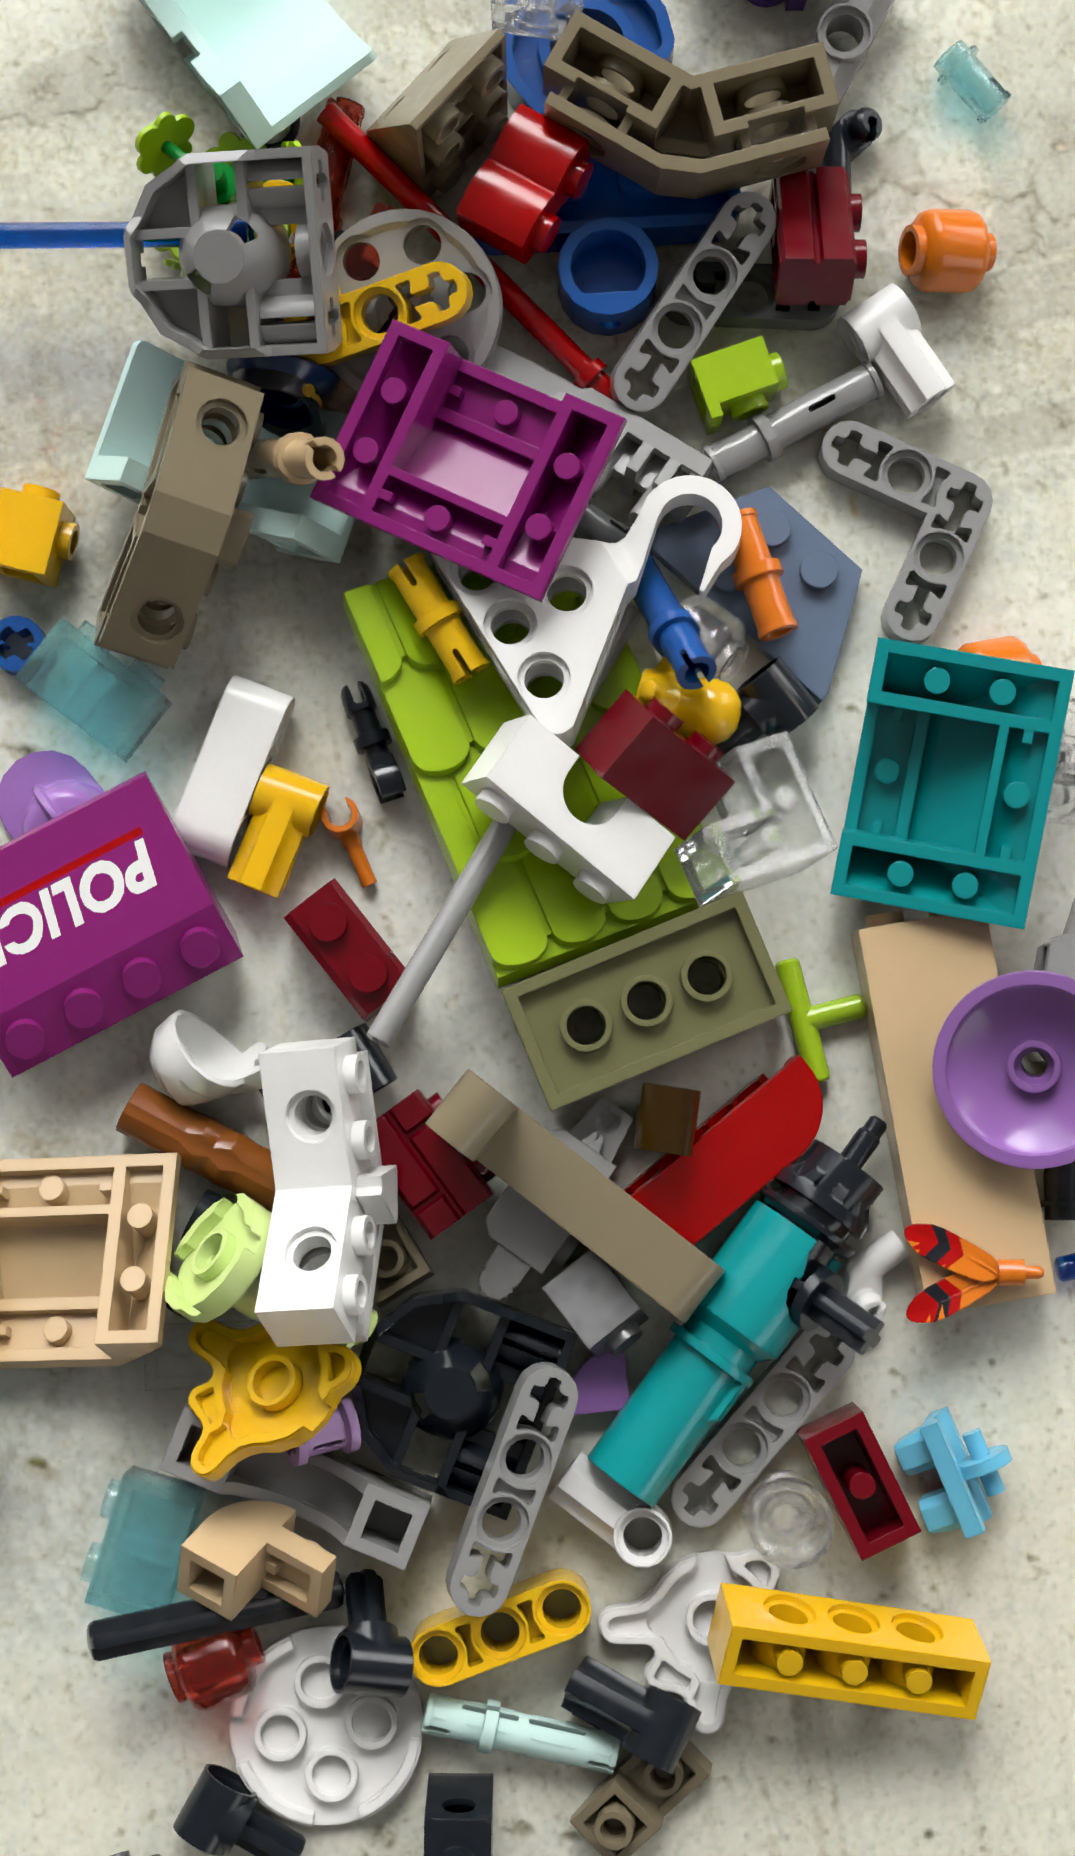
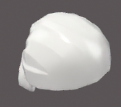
M179 1009L155 1028L149 1060L161 1088L170 1097L174 1098L177 1103L186 1106L206 1103L229 1094L240 1095L262 1089L258 1054L270 1047L265 1043L257 1042L241 1053L220 1031L193 1013Z

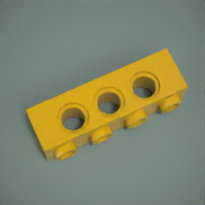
M723 1582L720 1584L707 1637L717 1684L969 1720L976 1719L991 1666V1660L973 1619Z

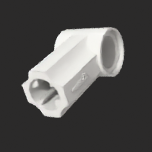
M889 284L837 319L839 332L850 352L860 363L868 361L874 367L878 376L908 419L921 414L936 404L955 386V382L919 332L921 331V323L913 304L897 285Z
M581 1450L560 1477L548 1497L614 1547L626 1563L634 1567L648 1568L661 1562L667 1556L672 1544V1524L668 1513L661 1505L650 1506L629 1492L597 1467L587 1457L588 1454ZM648 1517L659 1525L662 1535L653 1547L640 1549L631 1545L624 1534L626 1525L635 1518Z

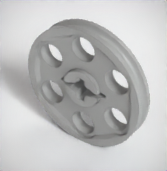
M394 209L379 212L358 221L335 240L338 284L341 293L345 294L424 265L417 264L408 257L406 250L407 240L417 229L431 228L435 230L441 239V251L432 262H446L456 266L466 275L473 274L480 277L485 285L486 295L483 303L478 308L467 311L464 317L454 323L426 333L442 340L449 337L460 338L468 348V361L485 368L500 337L503 319V298L500 283L491 261L479 244L464 229L454 222L431 212L416 209ZM357 245H371L379 254L380 264L378 271L368 280L358 281L352 279L345 265L348 253ZM437 276L433 279L435 290L420 296L422 300L417 306L427 302H435L443 310L450 307L449 296L451 295L450 291L453 284H449L441 276ZM410 285L402 288L403 293L408 299L414 297L410 294ZM379 296L373 299L367 306L365 313L366 322L375 333L379 334L387 329L393 320L392 318L396 315L398 309L393 303V299L388 296ZM378 350L329 367L346 385L359 392Z

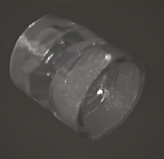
M776 1469L760 1475L748 1487L742 1500L741 1518L754 1548L767 1562L781 1569H801L816 1563L827 1552L834 1537V1517L829 1503L806 1476L793 1470Z

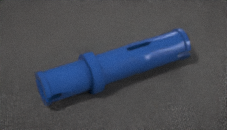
M650 551L636 596L633 600L649 627L648 638L651 644L662 657H666L679 685L684 689H699L703 687V684L698 678L697 673L702 671L707 681L710 682L717 671L716 662L709 655L700 639L701 628L689 611L681 607Z

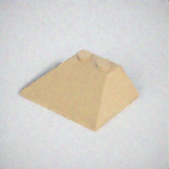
M177 1152L0 1160V1369L123 1366L162 1347L166 1311L164 1290L170 1273L181 1156Z

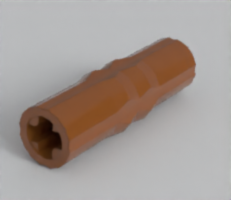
M141 1083L136 1088L118 1120L116 1131L158 1153L177 1152L181 1156V1167L199 1174L214 1185L236 1194L244 1193L272 1213L276 1190L271 1151L254 1142L243 1133L226 1127L216 1119L177 1103L175 1099L144 1083Z

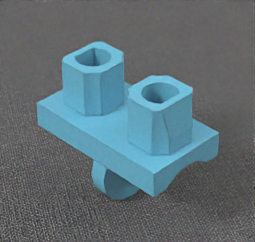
M946 1406L930 1412L920 1427L899 1438L894 1445V1450L903 1471L908 1477L935 1467L944 1487L923 1494L918 1500L920 1512L929 1533L954 1531L961 1528L967 1539L984 1533L986 1529L983 1523L993 1515L978 1477L988 1497L1003 1492L1005 1487L998 1469L1010 1463L1012 1456L1007 1445H997L988 1448L980 1428L970 1430L962 1435L970 1454L968 1456L950 1410Z

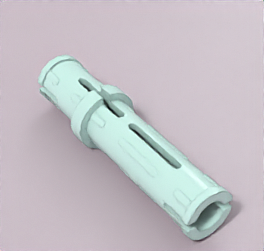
M429 1690L420 1734L445 1737L477 1745L476 1750L481 1753L490 1754L491 1749L509 1751L532 1758L587 1768L592 1771L605 1773L606 1775L613 1774L620 1740L602 1729L599 1730L578 1725L577 1723L500 1707V1701L487 1698L486 1703L458 1699Z

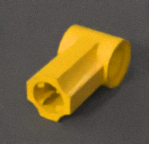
M269 763L262 773L253 794L249 808V815L252 818L227 878L265 895L280 899L304 839H309L312 836L321 818V809L326 805L330 786L276 764Z

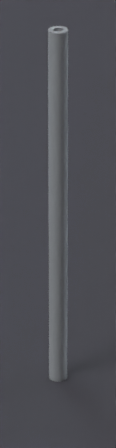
M628 604L589 706L642 618L640 610L631 604ZM492 820L366 1035L374 1042L386 1048H389L517 831L511 824Z

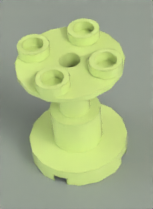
M244 1193L235 1194L237 1196V1203L235 1204L225 1197L213 1203L196 1219L174 1253V1256L182 1260L183 1264L178 1276L172 1272L168 1275L164 1290L165 1301L173 1310L192 1322L207 1323L224 1314L231 1307L250 1319H258L254 1312L271 1213ZM372 1309L368 1338L373 1333L377 1324L378 1314L374 1309ZM363 1342L340 1343L337 1345H343L351 1349L353 1345H359Z

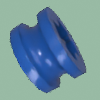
M19 615L8 616L0 620V667L8 674L17 677L31 676L40 671L47 663L50 653L49 640L44 631L29 618ZM13 633L22 638H26L30 634L34 637L33 643H27L32 653L23 661L16 655L9 656L7 659L4 656V650L11 649L5 641Z

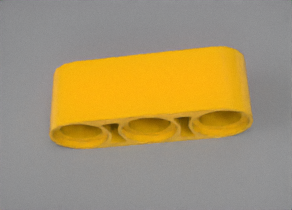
M558 1568L512 1584L504 1603L494 1612H503L511 1615L519 1625L516 1634L504 1641L490 1638L483 1630L482 1623L490 1615L483 1617L469 1616L460 1611L457 1606L430 1615L422 1620L414 1630L411 1643L414 1657V1675L425 1685L433 1687L449 1686L574 1638L583 1632L591 1616L590 1595L586 1582L575 1571ZM557 1589L570 1590L580 1600L579 1607L569 1617H554L543 1606L544 1599L549 1593ZM443 1636L454 1643L458 1653L448 1663L437 1664L425 1657L421 1646L430 1637Z

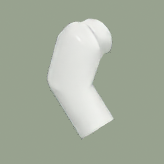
M890 1230L852 1257L844 1267L843 1294L880 1320L886 1313V1304L882 1302L883 1275L910 1256L909 1251L893 1230Z

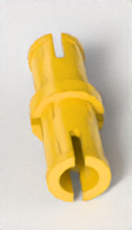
M419 552L404 559L408 568H402L400 564H397L387 574L390 580L395 583L417 619L413 627L419 637H428L449 672L453 684L458 685L473 677L470 671L476 670L477 673H480L490 663L483 656L460 618L464 613L462 607L456 599L449 600L426 562L423 552Z

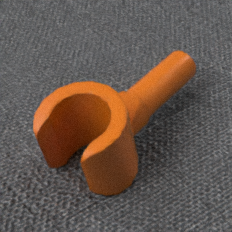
M345 797L352 813L349 822L342 826L331 824V819L324 806L320 813L321 821L330 836L342 842L364 888L376 883L377 880L358 834L363 824L362 816L353 800Z

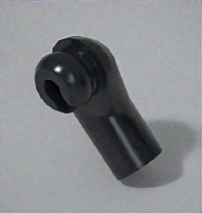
M870 107L850 110L841 116L833 124L831 131L828 132L830 141L821 166L845 167L849 176L850 193L852 192L851 162L865 151L874 140L879 138L882 132L881 117Z

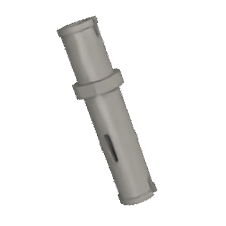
M864 361L851 371L819 388L809 391L804 396L766 416L761 411L747 419V426L710 446L706 445L701 448V453L713 460L710 475L715 482L721 484L732 475L763 459L772 462L783 456V448L832 424L834 421L869 402L882 398L884 396L882 382L874 367L868 361Z

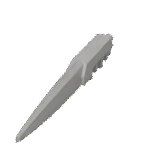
M412 305L413 323L421 318L414 305ZM398 311L392 319H398ZM456 337L443 339L449 342L463 359L468 361V348L463 340ZM497 343L489 362L485 366L486 369L561 401L565 394L568 393L620 415L627 420L625 428L591 498L596 497L609 477L613 475L623 481L622 492L633 497L637 490L643 493L629 513V519L634 523L649 493L661 483L674 477L686 475L701 476L709 479L713 467V460L593 388L581 389L554 372ZM680 506L671 510L670 519L681 524L694 506Z

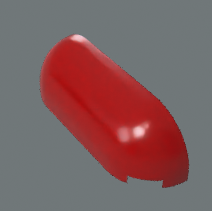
M800 1055L790 1057L784 1066L769 1079L764 1073L761 1074L696 1127L692 1157L665 1153L634 1179L624 1191L694 1245L775 1178L784 1167L789 1166L800 1157L811 1145L819 1130L823 1114L822 1093L815 1074Z

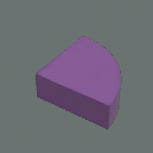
M608 1351L600 1358L593 1354L580 1366L573 1377L579 1394L574 1415L621 1410L629 1399L624 1352L617 1356H612Z

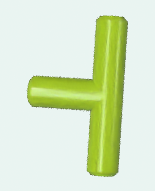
M794 957L779 961L775 965V970L793 1010L787 1014L798 1054L809 1065L818 1083L828 1081L831 1075L818 1030L865 1018L867 1011L863 997L859 994H854L811 1005L799 959Z

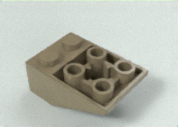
M498 28L451 40L366 130L367 135L430 198L437 190L445 193L451 189L465 171L466 163L464 161L479 145L487 148L493 144L508 121L506 117L508 115L506 35Z

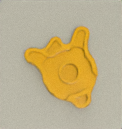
M215 1320L207 1323L196 1322L189 1333V1346L200 1358L212 1366L213 1375L209 1382L192 1389L188 1397V1405L203 1427L201 1437L191 1454L190 1466L193 1472L206 1481L215 1482L223 1478L238 1462L252 1455L281 1453L300 1447L312 1439L328 1423L341 1399L358 1383L362 1366L357 1354L350 1348L337 1344L277 1347L262 1323L246 1329H232Z

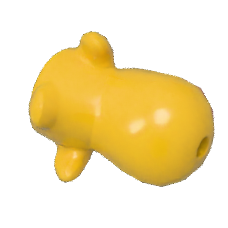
M663 657L655 668H646L641 676L636 697L645 705L654 696L663 702L684 721L678 731L687 738L696 729L716 745L728 740L736 731L741 715V701L737 691L729 683L719 679H712L708 682L706 678H699L703 687L694 690L684 689L677 682L675 673L666 657Z

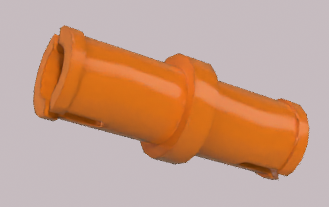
M753 507L739 509L742 519V531L739 549L733 560L736 572L732 575V580L737 591H744L758 630L759 640L766 642L784 637L795 631L799 626L797 620L793 617L779 578L784 573L779 558L771 557L757 518V511Z

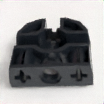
M447 1288L413 1293L376 1324L368 1341L364 1342L359 1355L362 1366L361 1375L358 1383L351 1391L354 1408L359 1420L361 1437L391 1476L471 1506L497 1435L496 1432L485 1428L490 1425L501 1408L504 1381L515 1385L522 1371L530 1365L539 1362L554 1363L565 1370L578 1334L573 1330L495 1300L492 1301L466 1288ZM464 1302L500 1316L487 1351L477 1344L473 1347L463 1343L464 1339L451 1337ZM505 1337L507 1339L518 1342L520 1344H523L545 1354L551 1355L553 1357H556V1359L554 1360L552 1358H549L527 1348L521 1347L519 1345L506 1341L503 1338ZM376 1341L413 1355L408 1363L409 1368L406 1371L405 1377L402 1378L401 1385L365 1371ZM479 1362H481L489 1374L491 1389L477 1391L475 1380L470 1372ZM550 1377L545 1386H533L530 1394L539 1402L535 1419L532 1422L525 1415H521L518 1424L531 1425L539 1431L542 1430L544 1425L540 1421L542 1412L547 1402H553L557 1391L554 1387L555 1378ZM414 1393L424 1394L426 1404L432 1411L425 1418L421 1417L422 1409L417 1404ZM416 1427L440 1439L451 1440L437 1478L427 1474L422 1475L413 1471L412 1468L402 1465ZM522 1439L510 1446L505 1459L508 1470L515 1474H525L536 1446L535 1441ZM499 1502L489 1507L485 1513L507 1521L512 1505Z

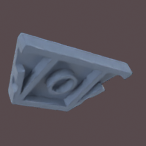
M768 486L736 498L735 501L739 509L748 507L756 509L757 518L771 557L779 558L784 573L779 578L793 617L797 620L799 627L792 633L779 639L766 642L759 640L758 630L744 591H737L733 583L732 575L736 572L733 562L720 573L705 597L704 602L768 660L772 661L780 656L817 704H820L829 692L862 569ZM705 510L686 517L681 524L673 522L657 528L650 550L659 562L698 597L711 549L721 535L717 520L711 513Z

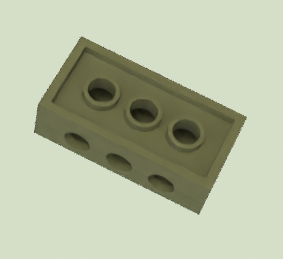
M742 890L501 990L550 1111L793 1011ZM707 961L718 969L721 983L715 994L703 995L696 992L690 986L687 975L688 969L693 962ZM648 985L658 991L662 999V1009L656 1018L642 1020L631 1013L628 1008L627 997L633 987ZM577 1010H592L602 1019L604 1031L598 1042L591 1045H582L575 1042L569 1036L567 1020Z

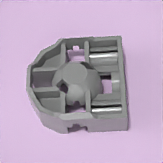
M316 145L189 153L179 158L172 166L144 186L134 214L127 224L123 235L128 285L132 296L142 305L161 335L190 349L198 356L207 360L326 354L336 351L342 343L343 337L327 151ZM233 161L237 202L219 205L216 195L214 163ZM303 178L304 185L263 187L264 180ZM239 217L251 226L258 238L244 243L240 236L230 229ZM282 224H298L294 241L295 257L298 271L302 278H286L290 271L292 250L286 229ZM180 238L179 261L183 276L147 279L146 266L142 267L140 254L144 253L143 240ZM228 306H246L250 345L231 346ZM315 316V320L275 322V318Z

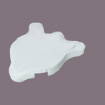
M752 1547L741 1552L706 1550L690 1553L678 1558L666 1568L652 1588L641 1598L630 1602L612 1604L603 1608L598 1616L599 1632L603 1639L611 1644L647 1645L652 1648L653 1656L644 1668L646 1684L648 1686L651 1684L665 1692L675 1693L683 1697L686 1703L702 1712L694 1728L696 1732L704 1735L714 1734L724 1724L726 1701L734 1687L717 1684L707 1642L720 1584L723 1582L775 1590L780 1578V1566L775 1556L770 1551L761 1547Z

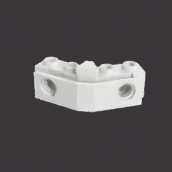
M355 1037L280 1043L258 1054L276 1192L254 1313L277 1347L368 1341L384 1224H397L398 1219L397 1165L382 1166L368 1051L357 1052ZM322 1099L330 1106L332 1116L324 1109Z

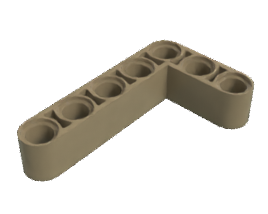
M470 1069L465 1071L425 1122L429 1128L473 1162L479 1161L682 1322H687L724 1274L725 1270Z

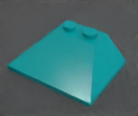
M878 637L857 760L830 894L1024 930L1075 671Z

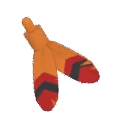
M916 1223L908 1225L904 1229L906 1241L917 1254L954 1272V1274L945 1277L916 1294L906 1311V1317L911 1322L933 1323L977 1301L992 1291L997 1284L998 1286H1025L1026 1279H1041L1044 1276V1269L1041 1266H1025L1024 1259H997L996 1261L991 1254L939 1226Z

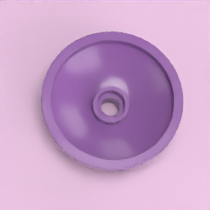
M1041 970L1016 971L992 978L965 995L950 1012L940 1030L932 1064L934 1088L939 1105L956 1133L968 1145L992 1160L1013 1167L1027 1169L1053 1168L1075 1161V979L1063 974ZM1030 1052H1039L1047 1059L1048 1067L1042 1073H1030L1023 1066V1057Z

